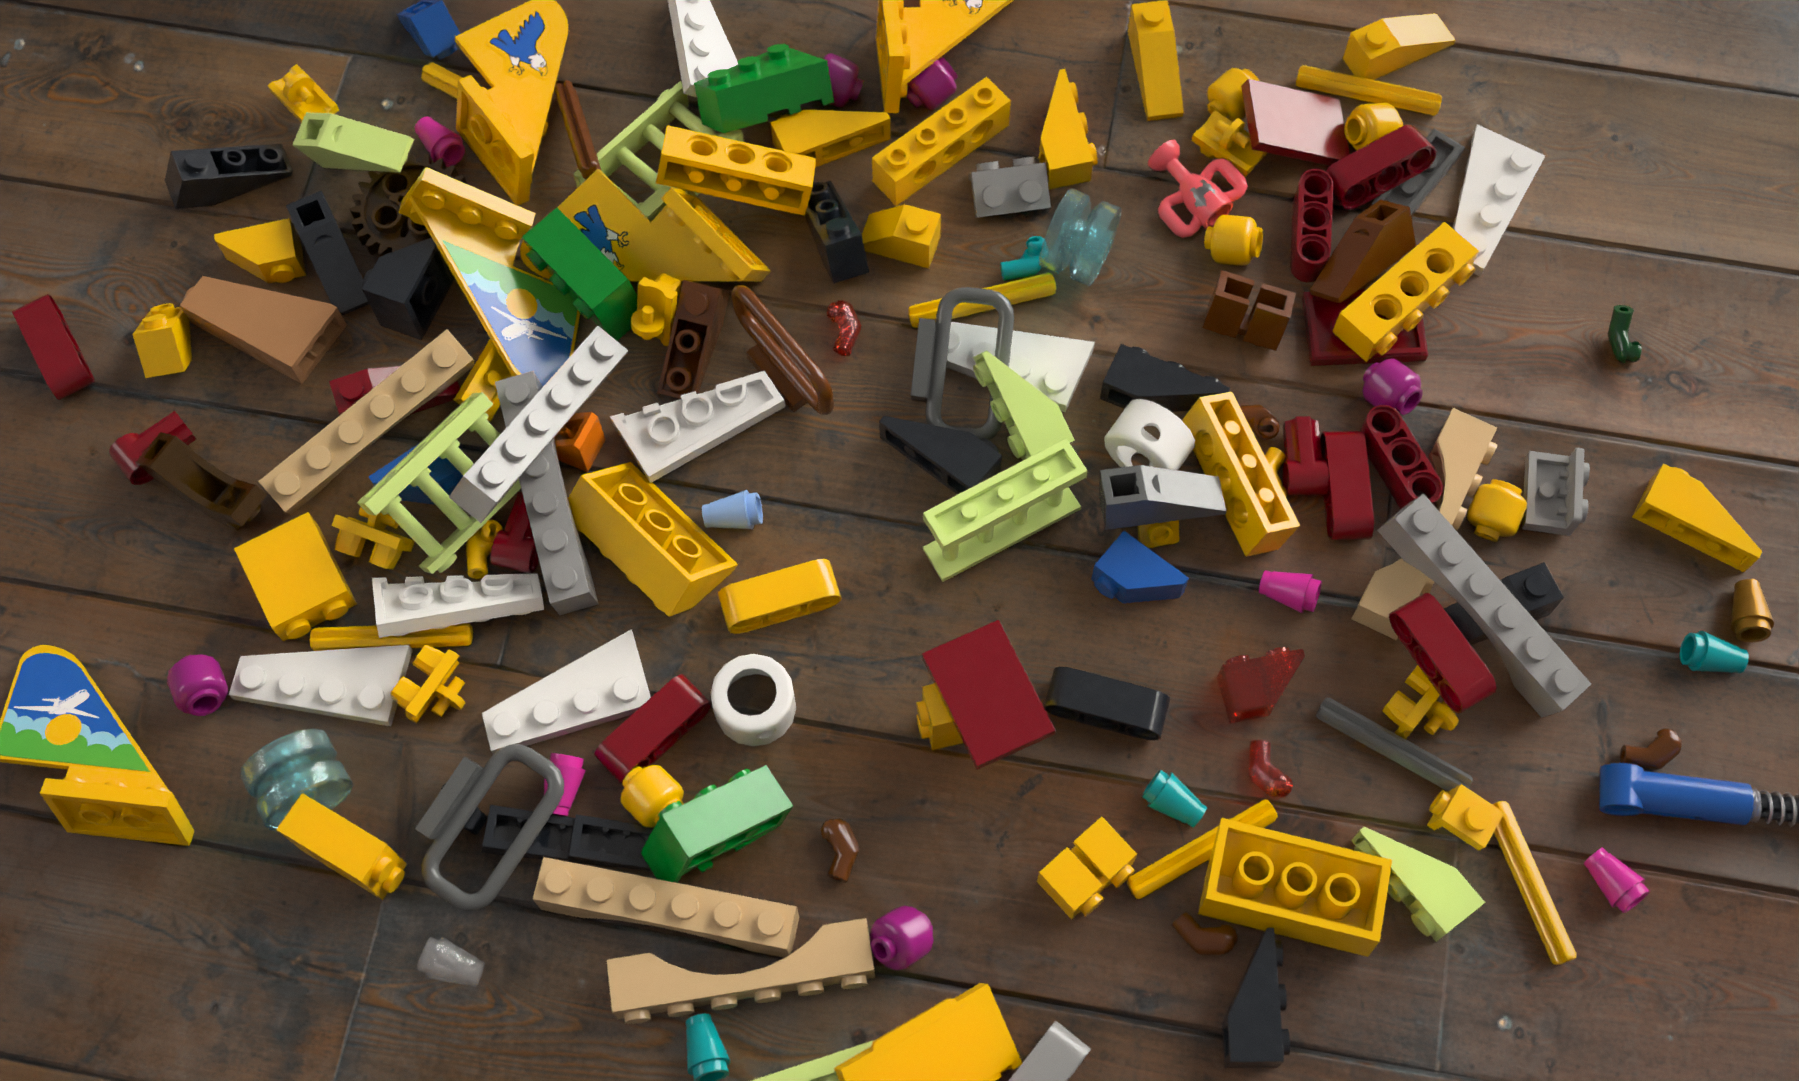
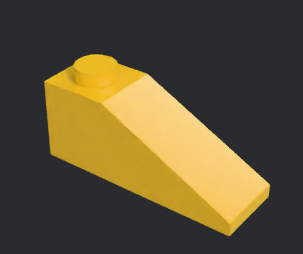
M1168 1L1131 4L1127 31L1147 121L1183 117L1184 109L1175 32Z
M1437 14L1383 18L1351 32L1342 59L1354 76L1375 80L1454 45L1455 39Z
M804 109L790 115L788 113L782 115L777 120L770 122L775 149L816 158L815 168L891 139L890 117L888 113Z
M1664 463L1650 479L1632 518L1742 572L1749 569L1760 558L1762 550L1701 481L1690 477L1683 469L1670 467Z

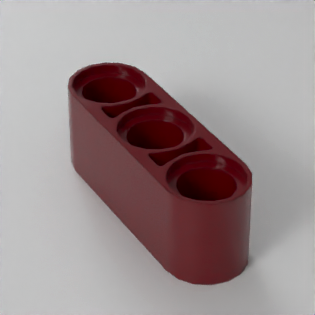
M1404 125L1329 166L1325 172L1333 180V197L1343 208L1352 210L1427 170L1435 161L1437 151L1414 126Z
M1309 169L1301 175L1293 199L1290 268L1295 278L1306 283L1316 281L1328 262L1331 253L1333 180L1327 172L1320 169ZM1307 224H1313L1316 227H1310ZM1304 256H1310V257H1313V258L1316 259V260H1315V261L1308 260V259L1305 258Z
M50 294L12 311L47 385L58 400L95 383L94 376L62 312Z
M1389 405L1373 407L1367 414L1360 431H1363L1365 434L1368 457L1399 508L1402 509L1417 498L1413 490L1424 492L1435 506L1443 492L1441 479L1402 416L1395 408ZM1373 426H1381L1385 428L1388 433H1380L1376 431ZM1393 458L1403 459L1407 466L1397 464Z
M1323 431L1320 436L1322 459L1327 460L1329 469L1328 492L1326 495H1323L1328 538L1330 540H1370L1374 531V513L1365 434L1363 431Z
M1425 592L1389 613V621L1395 634L1444 702L1455 713L1460 714L1496 692V682L1492 674L1433 595Z
M680 674L665 684L607 736L597 747L594 756L622 784L626 775L634 768L641 767L643 769L655 763L706 716L712 703L683 674Z

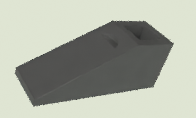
M1144 465L1100 470L1099 499L1105 530L1226 514V506L1218 476Z

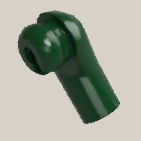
M1626 305L1614 306L1609 325L1608 339L1615 359L1622 363H1625V361L1635 363L1640 360L1642 347L1637 341L1629 342L1628 332L1634 310Z

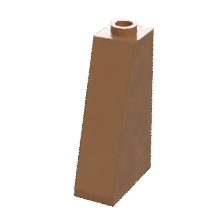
M202 276L197 284L186 292L183 301L179 305L190 322L300 384L304 383L347 326L338 308L330 303Z

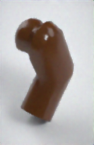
M1258 404L1240 406L1252 432L1258 437L1269 440L1277 436L1280 430L1279 421L1266 408Z
M1660 729L1657 731L1658 737H1655L1654 741L1647 748L1623 745L1620 752V763L1634 764L1646 769H1662L1680 753L1682 740L1673 729Z
M840 818L835 820L828 819L821 827L822 838L831 843L836 854L827 875L832 879L847 883L859 853V844L849 823Z
M1188 911L1184 912L1171 924L1193 951L1200 955H1224L1232 951L1238 941L1237 932L1233 927L1221 925L1220 927L1202 928Z

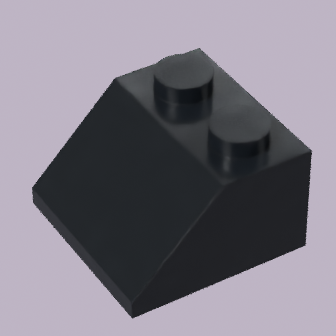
M431 237L379 257L374 268L368 270L365 274L362 291L382 327L422 341L455 277Z

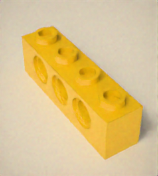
M985 77L873 156V183L895 206L899 205L1008 127L1011 100L988 77Z
M667 125L656 184L805 216L813 187L816 158Z
M1443 222L1341 311L1332 332L1366 362L1377 352L1381 355L1385 354L1397 341V334L1403 329L1407 332L1411 331L1423 318L1424 314L1422 312L1429 306L1433 309L1437 308L1449 295L1450 291L1448 289L1455 283L1461 286L1472 276L1476 269L1472 265L1479 250L1446 222ZM1429 269L1436 270V271L1439 272L1440 274L1434 273V272H1432V271L1429 270ZM1403 292H1409L1414 296H1408ZM1376 314L1384 315L1389 320L1381 319Z
M1233 392L1199 397L1182 421L1195 438L1193 451L1205 475L1219 477L1226 506L1225 516L1245 556L1278 550L1300 527V524Z

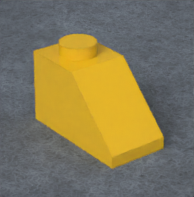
M906 204L871 213L862 232L865 251L929 269L940 240L941 214Z
M290 218L214 234L217 245L228 261L267 283H285L294 278L306 276L301 239Z

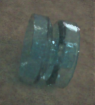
M1072 188L1069 189L1062 198L1048 228L1039 257V266L1059 274L1070 263V278L1073 281L1090 287L1097 278L1113 245L1121 218V208L1102 201L1091 211L1089 195Z
M307 729L278 738L258 750L242 766L240 777L248 793L254 799H258L256 809L264 825L269 830L277 831L276 829L302 793L330 810H333L342 803L351 793L353 782L344 765L340 761H335L337 751L324 730Z

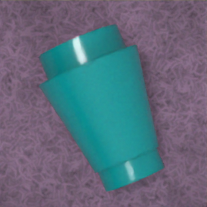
M1704 631L1688 633L1683 639L1680 648L1681 663L1688 665L1692 671L1742 673L1746 669L1749 660L1747 650L1741 649Z
M1161 769L1151 779L1141 796L1149 802L1148 807L1185 824L1187 823L1192 828L1197 825L1207 809V806L1202 804L1172 772L1167 774Z
M698 1014L688 1018L685 1021L687 1028L688 1074L693 1075L694 1081H719L727 1077L729 1074L728 1065L731 1063V1060L712 1022L711 1015Z

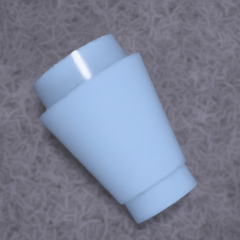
M744 490L710 504L702 505V517L705 527L753 529L754 525L762 524L763 510L759 494L757 492L749 493L748 490Z

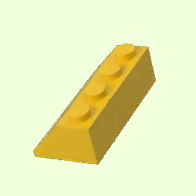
M631 462L581 475L568 497L577 530L584 533L599 548L602 555L610 559L623 571L627 579L637 585L653 601L654 605L669 617L695 607L730 575L738 565L655 484L650 483L647 477Z
M1221 818L1205 876L1198 914L1263 931L1274 927L1275 934L1368 957L1380 942L1392 860Z

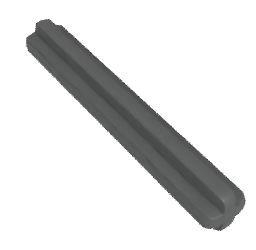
M1326 697L1317 711L1316 717L1319 720L1446 791L1460 784L1469 789L1472 784L1473 778L1471 775L1330 697Z

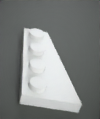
M668 0L683 91L686 95L697 97L694 86L695 82L707 78V74L711 71L728 69L738 65L710 0Z
M1477 124L1473 132L1472 146L1466 164V173L1459 196V205L1453 229L1479 250L1472 266L1476 268L1474 274L1481 276L1545 155Z
M951 322L946 367L976 378L973 370L976 362L973 357L985 351L995 356L998 328ZM1013 331L1009 368L1058 404L1062 412H1066L1093 352L1095 342Z
M761 371L718 384L714 390L696 394V391L681 395V399L660 406L657 402L642 407L643 411L624 416V413L610 416L647 479L652 483L783 409L785 401L766 372Z
M538 574L485 575L480 582H471L469 579L464 578L463 575L447 576L446 581L440 583H424L423 576L406 577L405 583L388 584L386 577L372 578L376 626L379 638L403 636L411 632L444 629L452 625L485 622L493 618L526 615L533 611L544 610Z
M632 629L482 712L491 752L495 754L498 749L508 745L521 744L528 746L630 716L638 710L651 696Z
M410 645L240 656L229 696L233 700L392 726L398 703L391 697L390 693L403 676H406L413 650Z

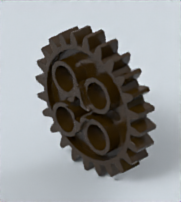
M410 153L408 162L404 163L400 173L381 172L377 174L376 172L369 171L368 174L371 182L358 183L363 194L352 195L356 206L350 208L354 218L351 223L361 244L366 245L371 255L378 253L381 257L431 238L427 230L421 231L423 228H426L425 225L417 224L408 216L398 213L402 199L425 167L467 184L464 175H458L454 165L446 168L442 158H439L432 164L429 154H425L421 162H417L413 153ZM390 221H394L392 224L385 225Z

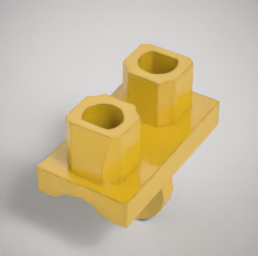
M297 64L283 78L272 81L267 85L270 92L301 123L306 112L335 114L339 111L337 104Z
M1214 111L1206 123L1192 136V142L1200 146L1201 153L1210 159L1224 158L1230 161L1244 177L1267 154L1266 152L1252 150L1249 133L1244 130L1245 122L1239 118L1232 122L1217 111Z
M661 273L655 281L646 277L642 278L638 283L637 311L631 316V329L635 334L644 340H651L653 337H657L663 345L668 347L677 310V298L681 292L682 283L680 280L665 273Z
M360 507L359 515L368 518L367 523L353 517L346 518L335 514L331 526L340 529L335 545V550L360 557L365 541L368 539L376 542L369 562L385 569L394 570L402 551H412L415 543L414 540L385 530L386 526L395 529L399 526L388 513L383 515L379 512L376 516L370 515Z
M424 645L416 656L413 666L429 675L428 679L420 687L403 676L390 693L391 697L405 709L406 718L417 724L436 696L439 700L431 711L442 717L449 705L458 710L463 708L466 702L458 693L465 682L455 676L448 687L444 686L459 665L457 661L459 655L450 649L443 653L431 646Z
M1417 665L1405 683L1423 697L1416 704L1398 690L1382 710L1399 726L1395 734L1404 739H1407L1424 715L1429 719L1424 729L1432 735L1436 733L1439 727L1449 731L1454 730L1459 722L1453 710L1444 701L1443 703L1436 701L1440 696Z

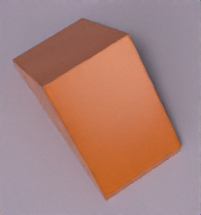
M593 412L575 413L554 437L558 460L586 472L590 470L606 441L599 418Z

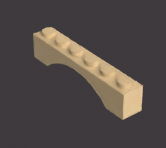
M446 329L258 482L286 513L292 515L318 494L347 465L381 436L416 409L446 390L475 365L473 358L449 330Z
M1452 408L1429 454V459L1443 485V492L1435 507L1453 528L1458 530L1468 510L1461 506L1465 496L1473 498L1483 476L1476 474L1481 463L1486 466L1489 464L1498 444L1491 442L1497 427ZM1401 558L1395 563L1375 571L1351 619L1397 640L1398 637L1389 621V613L1425 592L1429 593L1434 581Z
M543 857L533 895L534 902L541 910L580 918L618 920L656 926L709 938L748 951L783 958L792 954L799 921L797 906Z
M866 918L823 925L807 943L788 957L767 967L741 974L712 975L691 972L671 965L651 953L607 960L612 1013L617 1019L624 1018L625 1024L647 1022L651 1020L650 1014L668 1011L669 1017L686 1016L694 1013V1007L711 1004L712 1010L729 1009L738 1006L737 1000L755 997L756 1003L773 1002L781 999V993L798 990L799 996L816 995L824 992V986L840 983L842 989H854L866 986L867 979L875 978Z

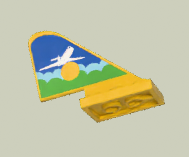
M425 167L402 199L398 213L408 216L417 224L425 225L511 375L516 376L534 371L540 383L544 386L574 352L580 312L572 303L574 299L568 293L565 296L562 295L552 282L513 267L519 242L522 236L532 227L535 213Z
M38 645L26 651L19 661L0 719V762L68 770L63 780L45 778L40 791V795L66 832L190 846L195 830L173 793L168 790L82 663L70 652L55 646Z

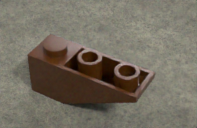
M1380 199L1355 217L1310 289L1311 295L1327 299L1331 302L1341 303L1414 249L1416 241L1410 207Z
M683 280L657 393L681 399V395L696 391V394L699 393L722 329L730 295L729 290Z

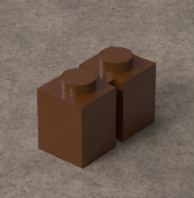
M1221 270L1207 307L1202 328L1233 338L1240 334L1244 336L1243 341L1276 351L1291 318L1296 293L1262 283L1251 312L1247 315L1246 311L1250 303L1248 298L1255 280Z

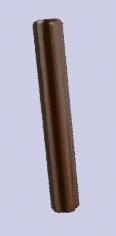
M565 80L563 84H556L554 92L578 169L582 177L587 179L597 169L601 170L576 89L571 81Z

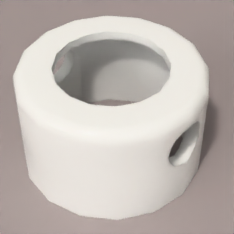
M1144 399L1132 400L1104 437L1106 450L1120 467L1133 466L1131 457L1134 454H1143L1149 459V466L1179 470L1195 447V438L1180 418L1168 409ZM1144 427H1157L1160 432V438L1156 439Z
M758 654L738 656L724 664L715 676L710 692L713 711L724 734L735 742L749 746L770 744L783 736L793 723L796 703L792 680L785 668L772 658ZM753 674L770 676L776 684L777 694L774 703L767 711L759 715L748 716L740 714L732 708L728 701L727 691L733 682L743 676Z

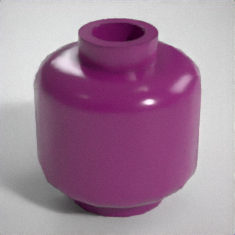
M833 53L827 54L823 59L828 62L834 103L830 104L841 108L847 104L849 98L854 101L857 100L864 80L858 78L859 67L856 63Z
M940 57L907 83L906 98L915 108L923 105L926 109L935 110L956 92L955 80L958 78V75L943 57Z
M1392 358L1381 363H1374L1364 373L1363 396L1374 407L1389 405L1400 414L1406 415L1418 405L1422 398L1423 392L1420 376L1396 359Z
M202 654L185 656L168 671L167 684L177 709L183 713L195 716L211 714L227 698L228 686L219 662L211 656Z
M905 905L891 910L878 918L871 926L869 939L872 953L887 968L902 970L910 967L924 958L932 949L933 927L930 920L925 914L914 907Z

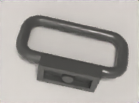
M972 287L955 288L946 293L940 300L936 322L934 319L919 318L911 399L926 402L927 424L971 432L980 440L982 438L990 440L998 433L1002 425L996 419L991 409L990 402L993 401L991 394L988 418L986 423L980 428L950 426L943 422L941 418L952 312L957 304L964 302L991 305L996 308L999 320L995 357L1009 367L1014 310L1009 299L1000 292Z
M521 744L508 745L498 749L488 760L484 768L464 757L415 828L426 837L434 840L422 861V876L425 884L436 895L461 910L477 911L488 906L497 897L560 803L564 793V779L560 769L535 750ZM512 761H519L546 779L547 791L484 886L477 893H465L440 875L439 864L503 768Z

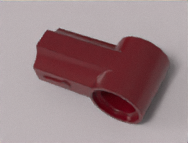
M175 411L141 434H125L111 445L109 450L111 458L131 484L142 485L154 479L135 462L160 432L177 436L187 446L197 440Z
M1298 416L1285 421L1283 437L1286 460L1283 464L1282 479L1283 486L1287 490V496L1326 495L1329 486V469L1327 460L1322 459L1318 420H1313L1310 416Z
M518 492L505 530H500L493 541L490 560L493 565L532 574L538 565L539 558L523 493Z

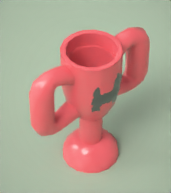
M1170 140L1154 151L1148 160V166L1154 171L1167 170L1180 184L1179 191L1161 201L1158 213L1161 220L1175 235L1186 238L1193 236L1201 226L1205 229L1208 226L1213 227L1220 215H1228L1233 208L1232 202L1245 194L1248 185L1246 178L1230 161L1224 158L1211 161L1200 175L1191 174L1178 160L1180 157V146L1176 140ZM1215 172H1220L1234 189L1222 192L1211 181ZM1181 203L1185 204L1193 215L1189 225H1186L1171 208L1172 206Z

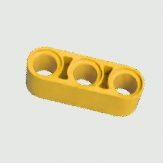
M827 559L812 560L732 583L718 592L728 631L733 634L753 631L835 606L842 599L831 563Z

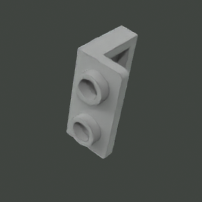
M1034 156L1013 159L1014 167L1000 169L998 161L976 164L977 172L968 173L972 185L975 218L1051 208L1046 162L1036 164Z
M1575 448L1570 456L1535 451L1528 452L1525 457L1523 492L1527 508L1522 518V529L1570 536L1580 523L1585 522L1588 514V500L1583 499V487L1588 482L1590 466L1589 463L1584 462V449Z

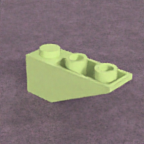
M306 112L292 145L323 168L400 173L407 160L414 139L407 135L332 113Z
M985 351L973 357L976 365L973 366L975 376L982 387L987 386L993 398V401L990 402L991 409L996 419L1000 423H1005L1011 435L1007 437V441L1016 458L1021 457L1022 460H1025L1066 438L1069 443L1075 441L1058 404L990 352Z
M1366 827L1359 830L1351 840L1355 845L1354 851L1392 860L1387 893L1395 901H1402L1413 914L1411 919L1418 930L1425 936L1431 935L1436 942L1485 903L1455 867Z

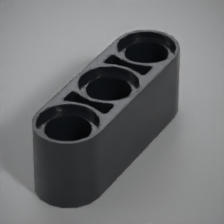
M1055 667L1044 709L1048 713L1064 719L1144 740L1155 741L1161 739L1170 697L1163 692L1070 667Z

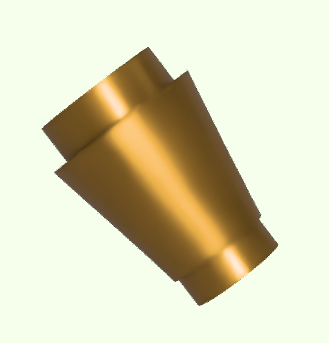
M1743 579L1734 584L1731 630L1736 633L1737 639L1743 642H1760L1771 636V629L1774 627V620L1760 587V582L1755 579Z

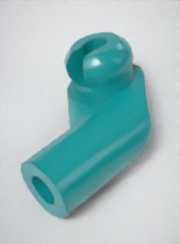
M1033 236L1026 241L1027 249L1020 259L1000 262L1003 281L1034 276L1040 271L1049 254L1046 240L1043 237Z

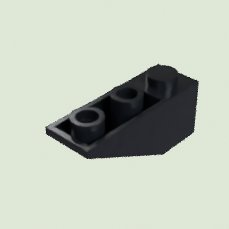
M282 143L176 150L170 153L165 183L175 209L208 207L290 177L293 174V170Z
M832 181L813 183L805 218L832 282L838 283L869 273L862 234Z
M322 190L286 205L331 304L338 308L342 316L368 305L369 302L362 291L363 278Z
M1121 344L1103 380L1100 399L1123 409L1134 399H1144L1154 402L1170 412L1189 411L1199 397L1229 392L1230 387L1223 385L1221 381L1214 377L1200 376L1190 372L1177 362H1166L1153 357L1140 347H1128Z
M1274 927L1267 928L1261 935L1223 1019L1224 1068H1277L1284 1062V1056H1289L1290 1054L1288 1028H1282L1281 1011H1286L1287 1007L1285 984H1278L1277 967L1283 966V945L1281 940H1275Z

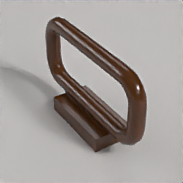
M744 285L735 286L732 290L735 314L745 331L757 344L746 352L747 359L759 372H766L785 403L793 412L808 403L819 414H830L834 408L833 391L824 373L751 289Z

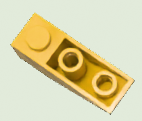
M1065 69L1059 70L1040 139L1039 162H1046L1049 189L1091 181L1093 166L1098 163L1094 143L1088 144L1086 134H1088L1086 116L1084 112L1079 113L1076 106L1078 104L1076 85L1074 82L1069 83Z

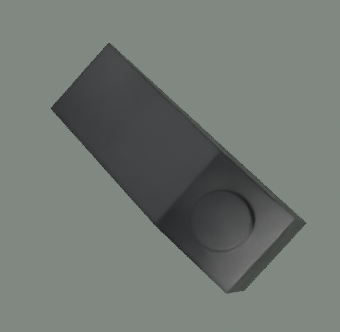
M883 416L879 421L880 438L957 495L995 476L1001 471L1002 455L996 445L985 438L980 440L971 432L889 416Z
M1545 562L1500 580L1535 620L1550 615L1564 599ZM1458 602L1444 608L1470 645L1488 639L1487 635Z

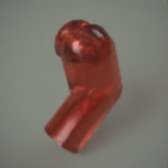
M839 300L829 304L827 307V317L831 318L833 323H837L840 329L833 346L834 352L848 357L852 353L862 326L853 306L847 301Z
M1266 740L1251 741L1249 756L1250 780L1271 797L1288 796L1293 789V781L1288 775H1284L1282 771L1270 763L1271 743Z

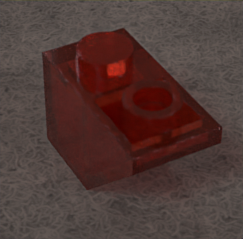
M1279 647L1268 651L1263 657L1250 659L1249 655H1239L1228 659L1225 662L1226 664L1222 665L1217 680L1230 724L1270 716L1305 657L1303 648L1290 651L1289 647Z

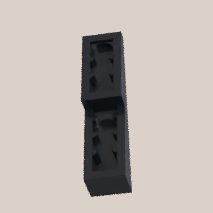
M490 805L481 853L504 855L533 811ZM577 814L575 818L551 815L523 857L534 859L546 857L572 863L652 871L641 855V851L654 827H644L640 824Z

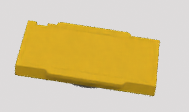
M979 983L953 999L947 998L881 1036L872 1042L871 1047L836 1066L834 1070L839 1081H996L1002 1077V1072L1008 1069H1016L1022 1064V1061L989 985Z

